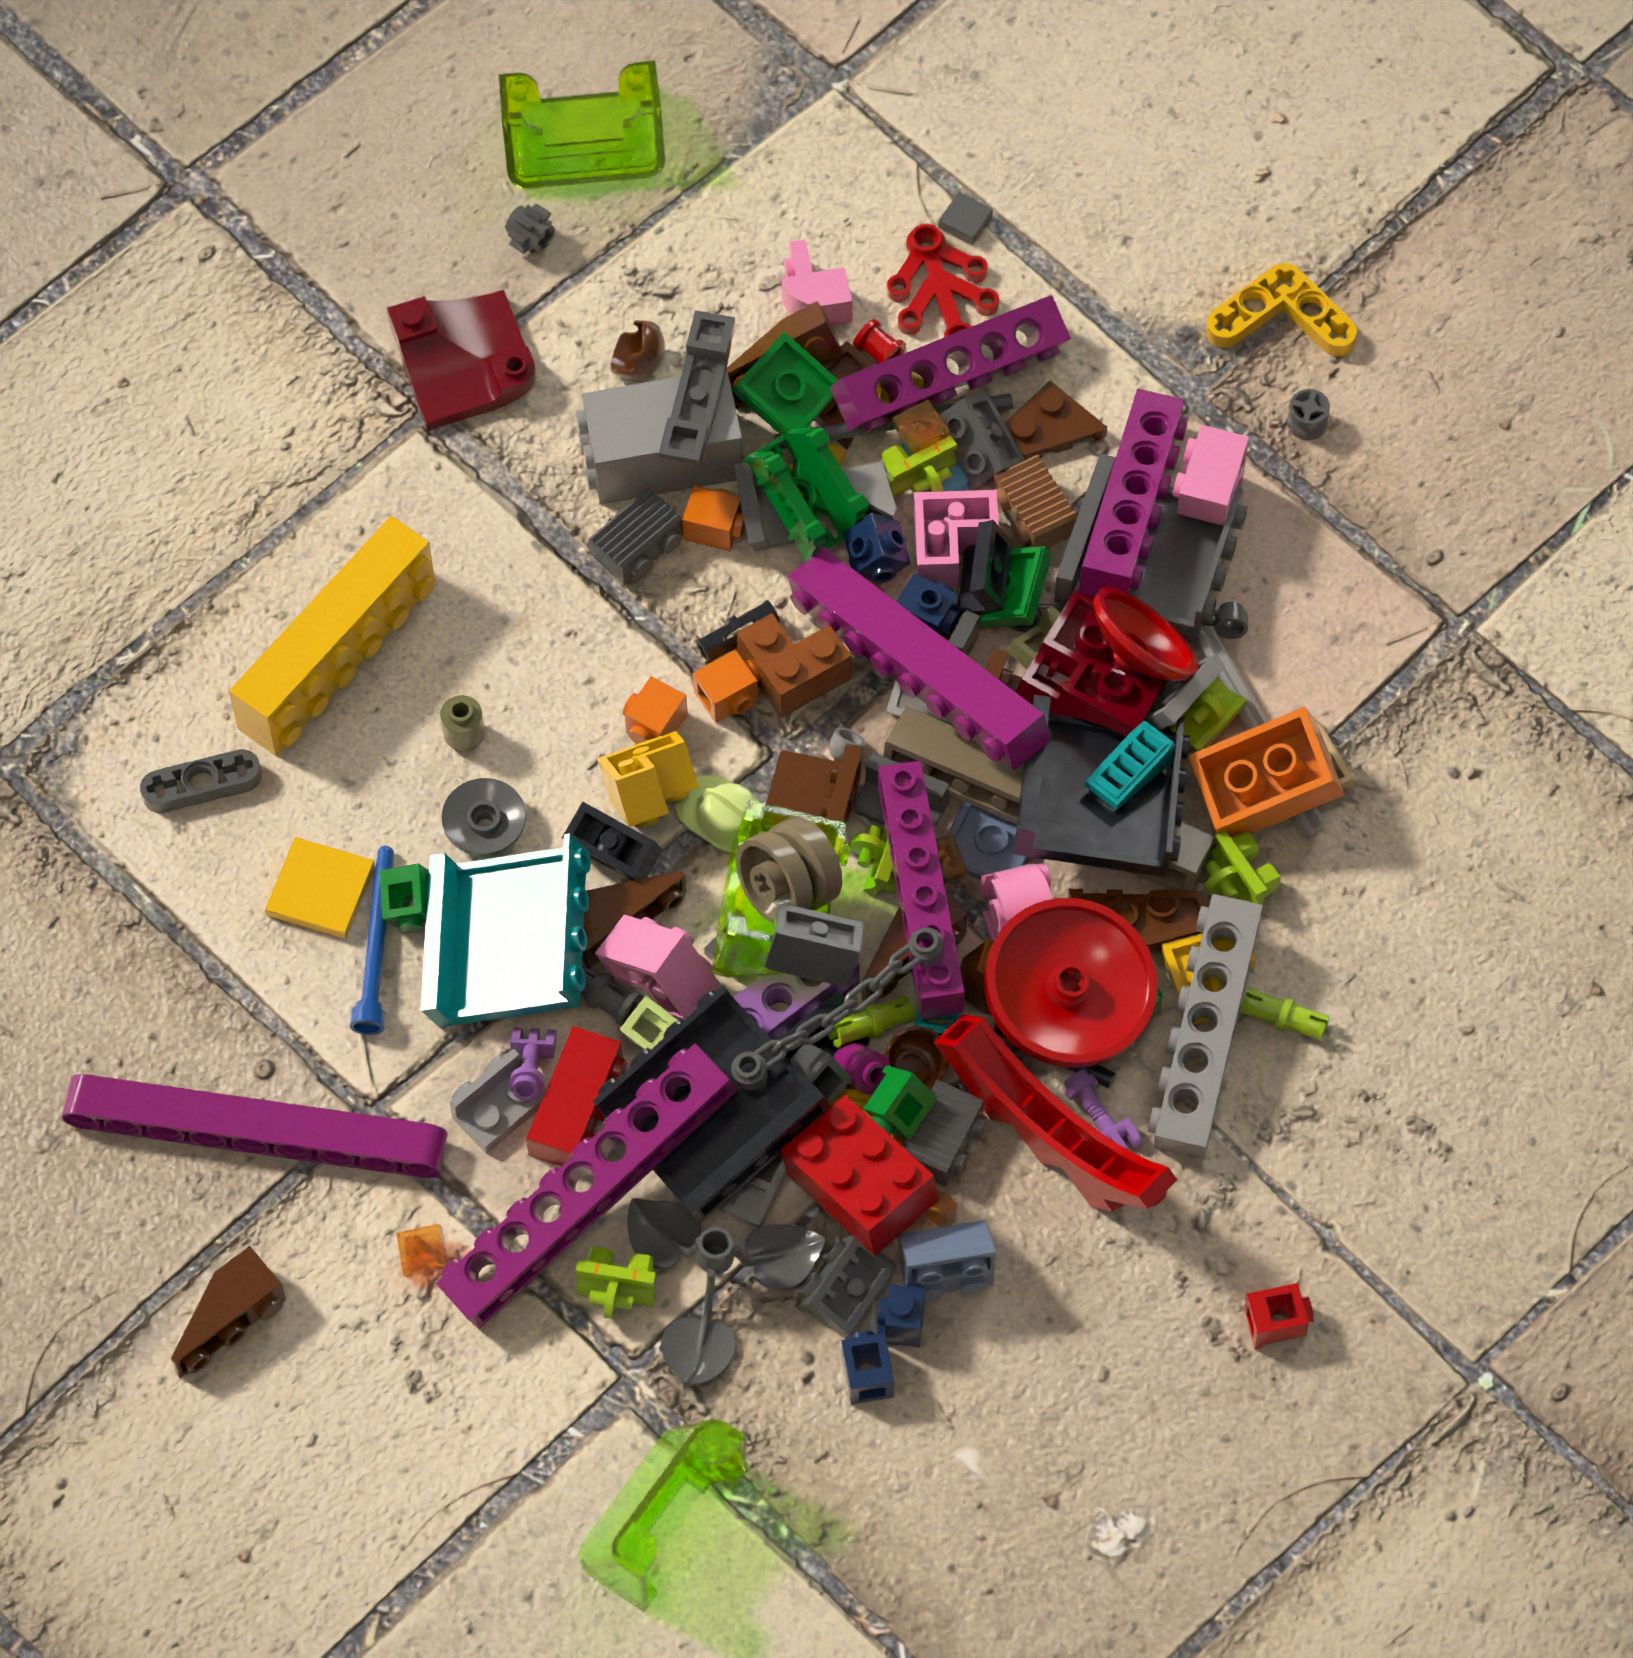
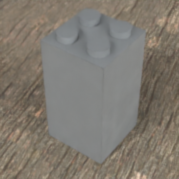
M727 370L713 427L700 464L659 457V449L667 418L671 417L681 376L581 394L583 409L576 411L579 429L578 438L581 454L585 458L589 490L597 489L599 504L634 499L648 488H651L656 494L691 489L694 485L702 487L737 480L734 465L743 463L742 436Z

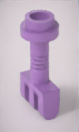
M513 1027L511 1050L515 1049L522 1057L521 1067L511 1073L509 1081L510 1090L516 1098L530 1101L539 1096L543 1091L544 1077L538 1070L539 1058H554L557 1038L556 1030L548 1029L545 1040H539V1029L530 1028L529 1039H523L522 1028Z
M1082 1069L1064 1081V1085L1067 1088L1065 1094L1068 1099L1074 1100L1079 1098L1103 1135L1127 1150L1129 1149L1122 1139L1124 1136H1126L1134 1149L1144 1145L1140 1134L1129 1117L1115 1124L1103 1104L1100 1103V1099L1093 1090L1098 1083L1094 1074H1088L1086 1069Z

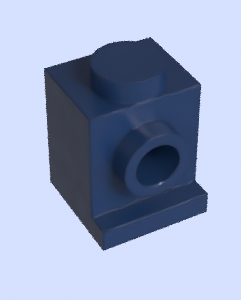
M890 1284L888 1299L880 1298L877 1334L885 1333L887 1344L920 1348L925 1308V1287Z
M859 1331L851 1334L848 1339L841 1340V1354L850 1405L894 1398V1378L885 1333L874 1334L873 1331ZM864 1364H870L874 1367V1369L859 1371V1368Z

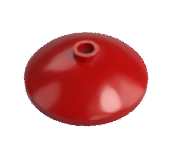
M1104 587L1095 595L1093 603L1097 623L1104 640L1114 651L1113 657L1120 665L1129 670L1134 668L1144 675L1168 681H1186L1197 672L1198 662L1191 647L1181 634L1157 611L1135 596L1117 588Z

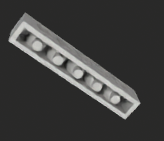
M1212 894L1210 906H1201L1196 931L1203 932L1200 947L1192 946L1186 971L1194 972L1191 986H1182L1177 1011L1184 1012L1181 1027L1172 1026L1167 1051L1174 1052L1171 1068L1163 1066L1157 1090L1158 1092L1165 1093L1162 1107H1153L1148 1132L1155 1134L1154 1148L1205 1159L1263 909L1261 904ZM1226 938L1232 941L1235 947L1230 951L1221 952L1216 950L1212 943L1216 939ZM1209 978H1218L1225 984V987L1221 991L1211 992L1205 989L1202 983ZM1199 1018H1208L1215 1023L1216 1027L1210 1032H1200L1193 1026V1022ZM1190 1058H1198L1207 1067L1201 1072L1193 1073L1188 1071L1183 1066V1063ZM1187 1098L1192 1100L1197 1105V1108L1191 1113H1181L1175 1109L1173 1104L1179 1099Z

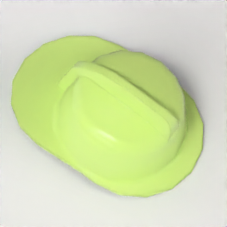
M703 775L696 777L699 788L689 791L687 797L675 801V811L679 821L689 830L726 853L737 854L738 847L744 841L761 832H768V828L762 826V816L765 807L748 788L734 784L720 776Z

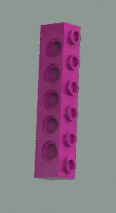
M1049 295L846 376L830 386V389L849 432L863 427L865 433L886 425L887 420L885 417L898 412L900 419L921 411L923 409L921 403L933 398L936 405L957 396L956 388L968 384L970 391L992 382L990 375L1001 370L1004 376L1014 374L1027 367L1025 361L1037 356L1039 363L1061 354L1059 346L1069 341L1071 337L1053 295ZM1016 331H1020L1026 336L1027 347L1018 342ZM982 344L991 349L993 361L988 360L983 355ZM947 358L952 359L957 364L959 369L958 375L953 374L948 369ZM912 372L922 377L924 382L923 389L918 388L913 383ZM877 386L887 391L889 395L888 403L881 401L877 396Z
M1137 388L1082 565L1078 593L1095 597L1099 590L1104 587L1117 588L1130 594L1131 589L1139 590L1145 567L1139 565L1140 558L1146 560L1149 558L1154 536L1149 535L1148 531L1149 528L1155 530L1158 528L1162 505H1157L1158 498L1166 500L1171 482V476L1165 474L1167 469L1175 470L1180 446H1175L1174 444L1176 440H1184L1189 417L1182 416L1185 399Z
M921 760L879 766L878 791L906 943H909L911 935L916 930L932 928L941 934L945 948L944 956L937 964L932 966H921L918 964L911 969L920 1019L963 1013L964 987ZM924 939L918 945L922 948H928L932 946L933 941ZM908 951L909 959L911 962L913 959L910 955V951Z

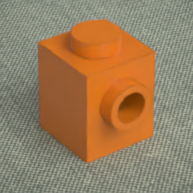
M694 485L682 518L683 540L731 552L735 537L742 538L746 528L740 497L725 489L711 490Z
M736 649L693 672L694 693L715 723L733 713H744L758 700L757 683L760 682L759 673L750 660L743 661Z
M651 676L639 694L633 693L624 706L623 715L625 716L626 734H628L633 742L639 744L677 731L688 715L687 695Z

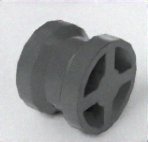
M1304 389L1293 395L1289 405L1287 425L1295 437L1302 440H1313L1324 434L1327 429L1330 412L1328 398L1322 392L1315 389Z

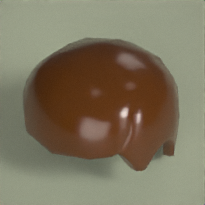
M634 320L633 325L637 326L638 330L630 333L623 332L619 336L611 360V373L626 379L641 381L650 377L661 365L665 352V340L660 327L654 322Z
M915 1025L901 1030L892 1037L884 1052V1056L890 1061L891 1067L912 1072L930 1090L933 1088L936 1080H943L949 1066L947 1060L934 1044L940 1035L932 1028Z

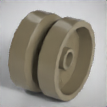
M792 816L776 824L768 832H761L747 839L738 847L736 868L742 889L755 910L772 924L775 923V914L779 903L817 910L840 895L843 885L842 871L836 852L826 835L813 822L804 817Z

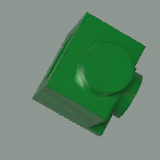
M419 863L379 870L382 919L392 926L398 927L400 932L412 933L423 930V922H426L429 870ZM413 899V906H409L411 900Z
M886 1065L882 1071L885 1077L863 1109L890 1136L895 1135L910 1140L938 1097L912 1072Z

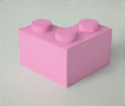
M1201 424L1197 439L1189 438L1183 459V462H1186L1183 473L1178 472L1172 496L1179 498L1177 514L1224 526L1236 488L1241 487L1244 479L1248 436Z
M997 490L914 493L917 575L932 582H943L950 588H958V551H965L966 547L976 544L979 522L994 520L999 526Z
M624 914L595 953L607 971L614 977V980L644 989L651 1000L677 1020H685L697 1009L698 1001L705 994L712 990L718 991L722 986L712 973L713 967L711 963L699 955L693 946V938L686 931L678 927H673L672 929L662 927L646 917L640 920Z

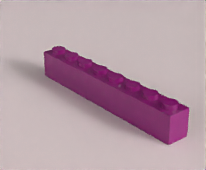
M825 547L787 576L792 591L790 599L799 612L804 615L807 613L817 619L822 628L830 625L835 633L844 640L852 653L857 656L864 655L882 676L887 677L889 675L895 679L909 697L914 698L917 696L926 703L927 708L936 718L942 719L944 717L953 724L962 738L967 741L972 739L978 743L992 761L996 763L1001 761L1014 771L1051 741L1045 716L1040 710Z

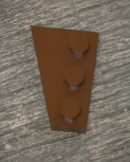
M1068 888V898L1089 900L1121 915L1137 930L1150 952L1161 950V944L1203 933L1196 931L1201 906L1209 907L1203 891L1151 890L1148 894H1123V889H1107L1106 893H1083V889Z

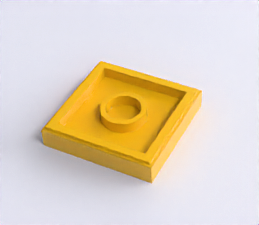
M294 837L266 905V916L346 939L375 869L374 860Z

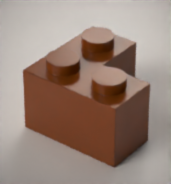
M771 613L737 632L738 654L743 661L750 660L754 664L760 676V682L757 684L781 718L852 679V655L830 625L794 644Z

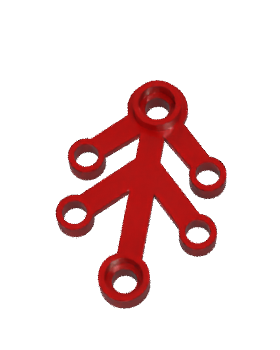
M920 224L908 234L906 249L909 255L897 274L888 279L887 296L894 302L907 300L911 294L910 281L923 263L928 276L909 306L902 309L898 314V328L903 334L914 335L921 330L922 315L934 297L946 327L944 337L971 327V325L961 321L952 293L975 303V309L980 315L991 316L998 311V293L993 289H982L972 284L980 283L987 277L988 264L983 257L971 256L947 245L944 234L938 227L932 224ZM923 243H929L932 246L922 247L920 245ZM941 260L963 269V274L967 281L944 271ZM973 266L980 267L982 270L979 272H972L969 269ZM896 285L905 287L902 291H895L892 288ZM990 299L993 303L991 305H984L981 301ZM907 318H913L916 320V322L913 324H906L904 320Z

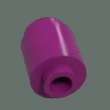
M858 1043L841 1047L833 1057L852 1078V1084L846 1085L866 1095H873L885 1077L882 1073L886 1065L891 1066L886 1056Z

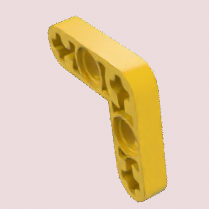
M1279 263L1271 267L1219 305L1208 315L1206 324L1207 339L1211 344L1220 348H1230L1236 345L1281 311L1287 314L1324 352L1331 356L1340 357L1349 354L1354 349L1357 337V328L1354 322L1298 267L1289 263ZM1279 279L1284 283L1290 280L1292 284L1291 287L1283 284L1277 288V282ZM1256 298L1261 300L1266 307L1260 312H1250L1244 307L1243 303L1246 300ZM1306 303H1315L1321 307L1322 313L1314 317L1306 316L1302 313L1300 307ZM1232 322L1230 332L1225 328L1220 331L1217 330L1218 323L1225 327ZM1332 331L1336 335L1345 333V340H1343L1340 337H1337L1333 340L1331 338Z

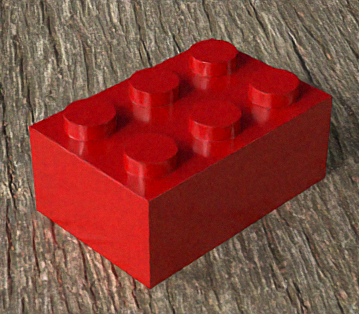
M846 1095L781 1149L787 1176L874 1256L939 1202L934 1175Z

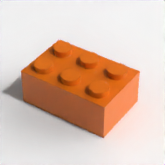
M1305 706L1188 755L1215 830L1218 833L1226 830L1230 837L1246 832L1253 834L1345 795L1318 723Z

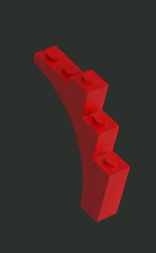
M962 1014L934 1042L970 1093L984 1100V1111L990 1120L1012 1124L1039 1162L1062 1168L1091 1207L1113 1212L1126 1204L1148 1210L1161 1203L1167 1196V1190L1178 1180L1168 1166L1147 1160L1127 1150L1074 1113L1022 1064L985 1018Z

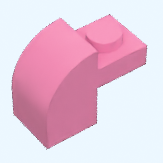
M805 239L789 242L790 258L783 259L786 277L781 278L782 301L788 313L791 315L818 301L832 326L852 322V297L845 267L813 272Z

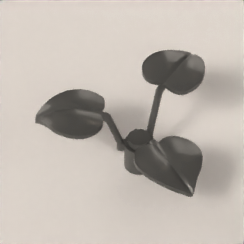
M632 1198L628 1209L627 1227L632 1248L635 1253L651 1255L653 1257V1268L670 1269L679 1262L682 1255L691 1258L698 1252L699 1265L707 1272L703 1320L700 1321L694 1317L677 1319L667 1327L662 1337L661 1348L665 1363L679 1381L687 1386H699L713 1381L729 1367L734 1358L736 1339L731 1327L723 1323H710L716 1275L730 1269L733 1264V1257H736L744 1266H754L755 1279L762 1286L776 1291H785L798 1287L807 1279L825 1247V1238L813 1231L797 1226L772 1224L759 1227L747 1236L745 1240V1250L749 1256L747 1257L741 1251L739 1244L733 1245V1238L726 1229L711 1227L701 1233V1224L683 1204L672 1201H651Z

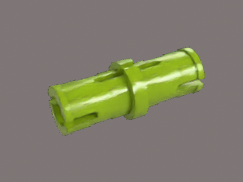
M1250 987L1246 991V996H1244L1240 1008L1241 1014L1276 1025L1275 1029L1284 1032L1286 1028L1318 1041H1322L1323 1033H1325L1330 1019L1328 1014L1325 1015L1294 1004V999L1286 997L1285 1000Z
M905 995L877 1006L870 1004L863 1011L849 1015L837 1023L834 1030L828 1036L830 1040L839 1037V1039L833 1041L835 1047H841L865 1037L870 1039L880 1037L882 1035L881 1032L887 1029L913 1022L915 1019L913 1004L909 1003L903 1006V1004L909 1002V998Z

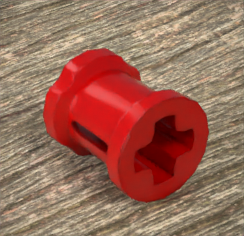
M872 319L860 329L853 341V346L860 352L865 351L878 364L904 354L906 343L902 340L896 341L881 329L882 325L877 319Z

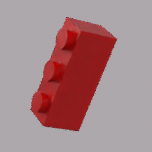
M572 1026L526 1137L529 1156L563 1166L572 1158L571 1153L582 1140L586 1138L592 1139L596 1135L593 1134L597 1121L604 1122L606 1117L592 1101L599 1096L598 1091L605 1082L613 1077L619 1078L625 1073L627 1059L623 1058L621 1041Z

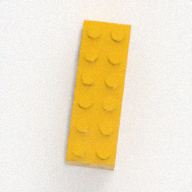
M390 516L229 690L238 730L275 756L285 746H292L299 738L302 727L311 717L316 718L325 710L333 693L339 687L344 688L350 683L355 675L356 668L365 658H372L380 649L382 640L392 629L397 630L403 625L408 617L409 610L419 600L423 601L431 594L435 586V575L429 541L393 516Z

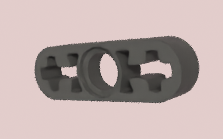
M239 749L151 771L142 779L140 792L143 802L149 810L156 813H164L251 791L260 783L262 771L259 759L253 752ZM245 764L247 776L239 777L236 766ZM219 769H223L226 780L224 783L220 781ZM198 773H207L213 778L212 783L207 788L200 790L191 787L189 782ZM181 779L184 793L179 794L176 780ZM163 785L165 789L164 797L157 798L155 793L156 786Z

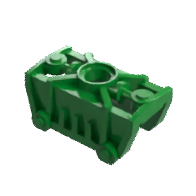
M814 427L793 428L742 459L744 464L748 463L757 478L755 484L757 487L763 488L789 532L788 539L790 541L794 540L802 553L804 563L823 547L828 549L843 540V532L866 516L865 512L869 510L868 500L861 493L856 494L828 447L830 444L828 433L823 428L815 429ZM781 441L785 443L794 458L793 471L791 468L787 469V465L782 459L783 452L778 444ZM818 513L829 517L839 534L838 537L834 538L832 533L824 528L819 520H816L820 517Z

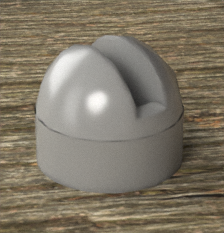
M838 727L830 739V755L834 759H842L846 744L861 747L863 750L866 742L856 732Z

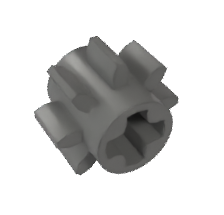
M537 203L533 207L527 205L526 208L518 206L510 214L505 225L508 236L512 238L509 245L522 254H525L527 251L531 253L534 250L538 252L543 251L549 245L555 233L552 221L548 220L551 212Z

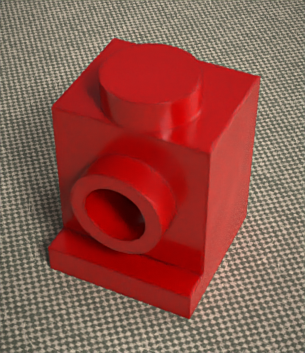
M1298 1283L1246 1293L1244 1312L1254 1350L1263 1348L1265 1344L1307 1336L1309 1323L1314 1322V1313L1310 1298L1308 1296L1302 1297ZM1282 1315L1286 1320L1273 1322L1272 1317Z

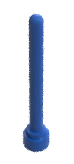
M387 845L381 846L377 851L361 1000L357 1001L356 1006L352 1008L350 1017V1029L362 1035L382 1033L385 1023V1011L382 1009V1004L378 1002L387 924L382 919L379 870L393 868L394 851Z

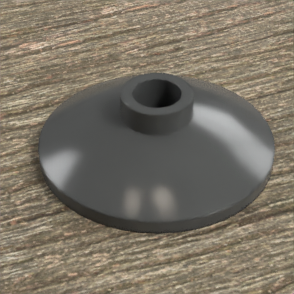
M492 778L473 779L458 786L447 797L442 809V826L449 841L459 850L476 856L494 855L511 847L521 836L526 823L525 805L518 792L507 783ZM484 819L490 820L492 822V824L487 827H479L477 825L481 820Z

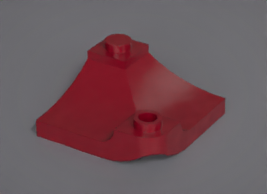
M504 290L456 300L433 301L426 300V297L423 296L387 307L389 326L399 349L403 368L427 431L506 406L524 396L536 381L535 363L529 347L524 343ZM515 365L521 367L517 371H512L509 369L510 367Z
M1075 589L1043 640L1038 653L1021 678L1015 692L1030 704L1033 703L1034 695L1051 697L1050 714L1086 720L1127 737L1144 721L1168 680L1150 677L1138 672L1134 668L1129 670L1120 665L1113 657L1114 651L1106 643L1094 614V599L1078 593V590Z

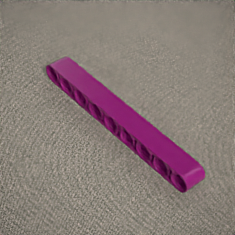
M88 1074L71 1076L61 1118L63 1122L70 1126L86 1130L429 1179L440 1175L448 1138V1132L445 1129L429 1123Z

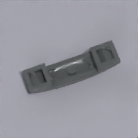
M695 310L686 344L687 355L671 417L667 418L659 449V457L700 464L710 437L723 388L734 334L735 317Z

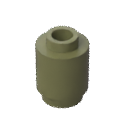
M458 695L448 699L440 711L444 739L450 747L458 751H471L482 742L485 735L481 706L474 698L466 695Z

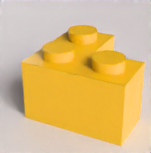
M676 731L597 758L611 805L629 827L635 825V827L641 828L656 823L660 816L669 813L666 801L681 800L689 795V791L699 788L686 742Z

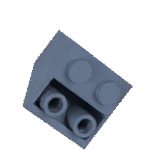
M985 1220L901 1233L898 1236V1252L904 1284L906 1286L925 1287V1301L937 1299L945 1292L961 1290L963 1293L971 1294L983 1291L989 1285H994L996 1252Z

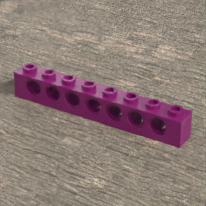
M696 1043L690 1049L684 1048L677 1052L669 1061V1068L657 1079L651 1078L641 1085L636 1092V1098L625 1109L618 1108L612 1112L604 1121V1128L592 1139L586 1138L573 1149L571 1153L572 1158L560 1169L553 1168L541 1178L539 1188L528 1198L524 1197L517 1200L506 1213L507 1218L495 1229L491 1227L482 1232L474 1242L475 1247L463 1258L454 1259L443 1269L441 1273L442 1278L435 1284L475 1327L480 1330L738 1091L730 1079ZM684 1085L691 1086V1092L687 1099L681 1102L672 1101L673 1093L677 1088ZM651 1115L659 1117L658 1124L653 1130L649 1132L640 1131L641 1123L646 1117ZM618 1145H625L626 1153L624 1157L617 1162H609L608 1155L611 1149ZM585 1175L594 1176L593 1184L587 1191L576 1192V1184L581 1177ZM552 1205H561V1213L556 1220L552 1222L543 1221L547 1208ZM520 1235H528L527 1246L520 1252H511L513 1240ZM487 1265H495L496 1272L494 1277L488 1282L480 1283V1271Z

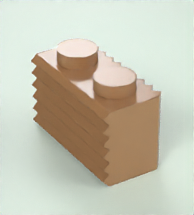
M1035 455L994 475V490H997L998 511L1001 514L1007 512L1013 521L1011 523L1012 532L1020 545L1027 543L1029 547L1046 546L1048 548L1054 544H1059L1062 540L1066 541L1071 536L1077 514L1073 511L1072 506L1069 505L1064 493L1061 492L1060 487L1053 480L1052 475L1049 473L1048 468L1045 467L1044 462L1041 461L1039 455Z

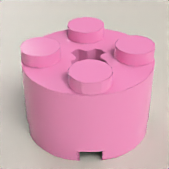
M1044 862L1038 864L1031 863L982 876L980 880V898L988 897L989 910L982 911L988 935L994 941L1002 928L1017 913L1035 903L1053 899L1049 889L1051 886L1050 873Z

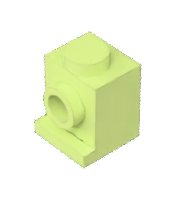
M645 996L619 1029V1032L642 1050L646 1048L652 1049L664 1038L663 1034L666 1029L677 1019L649 997Z

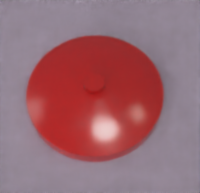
M1055 898L1041 901L1025 908L1010 919L1002 928L988 953L984 970V990L994 1021L1002 1033L1018 1049L1030 1057L1050 1065L1083 1068L1095 1066L1117 1057L1127 1050L1140 1036L1150 1020L1156 1003L1157 974L1152 955L1145 941L1137 930L1121 915L1089 900Z

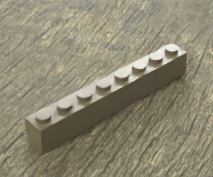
M906 706L885 742L883 757L898 763L921 760L924 774L949 784V796L1017 824L1024 763L1014 771L1001 761L996 763L984 753L982 747L974 740L967 741L962 738L953 725L936 719L929 713L920 712ZM1181 823L1180 828L1174 827V835L1181 836L1178 861L1169 862L1166 877L1130 873L1170 890L1193 891L1209 861L1215 836L1205 833L1198 827Z

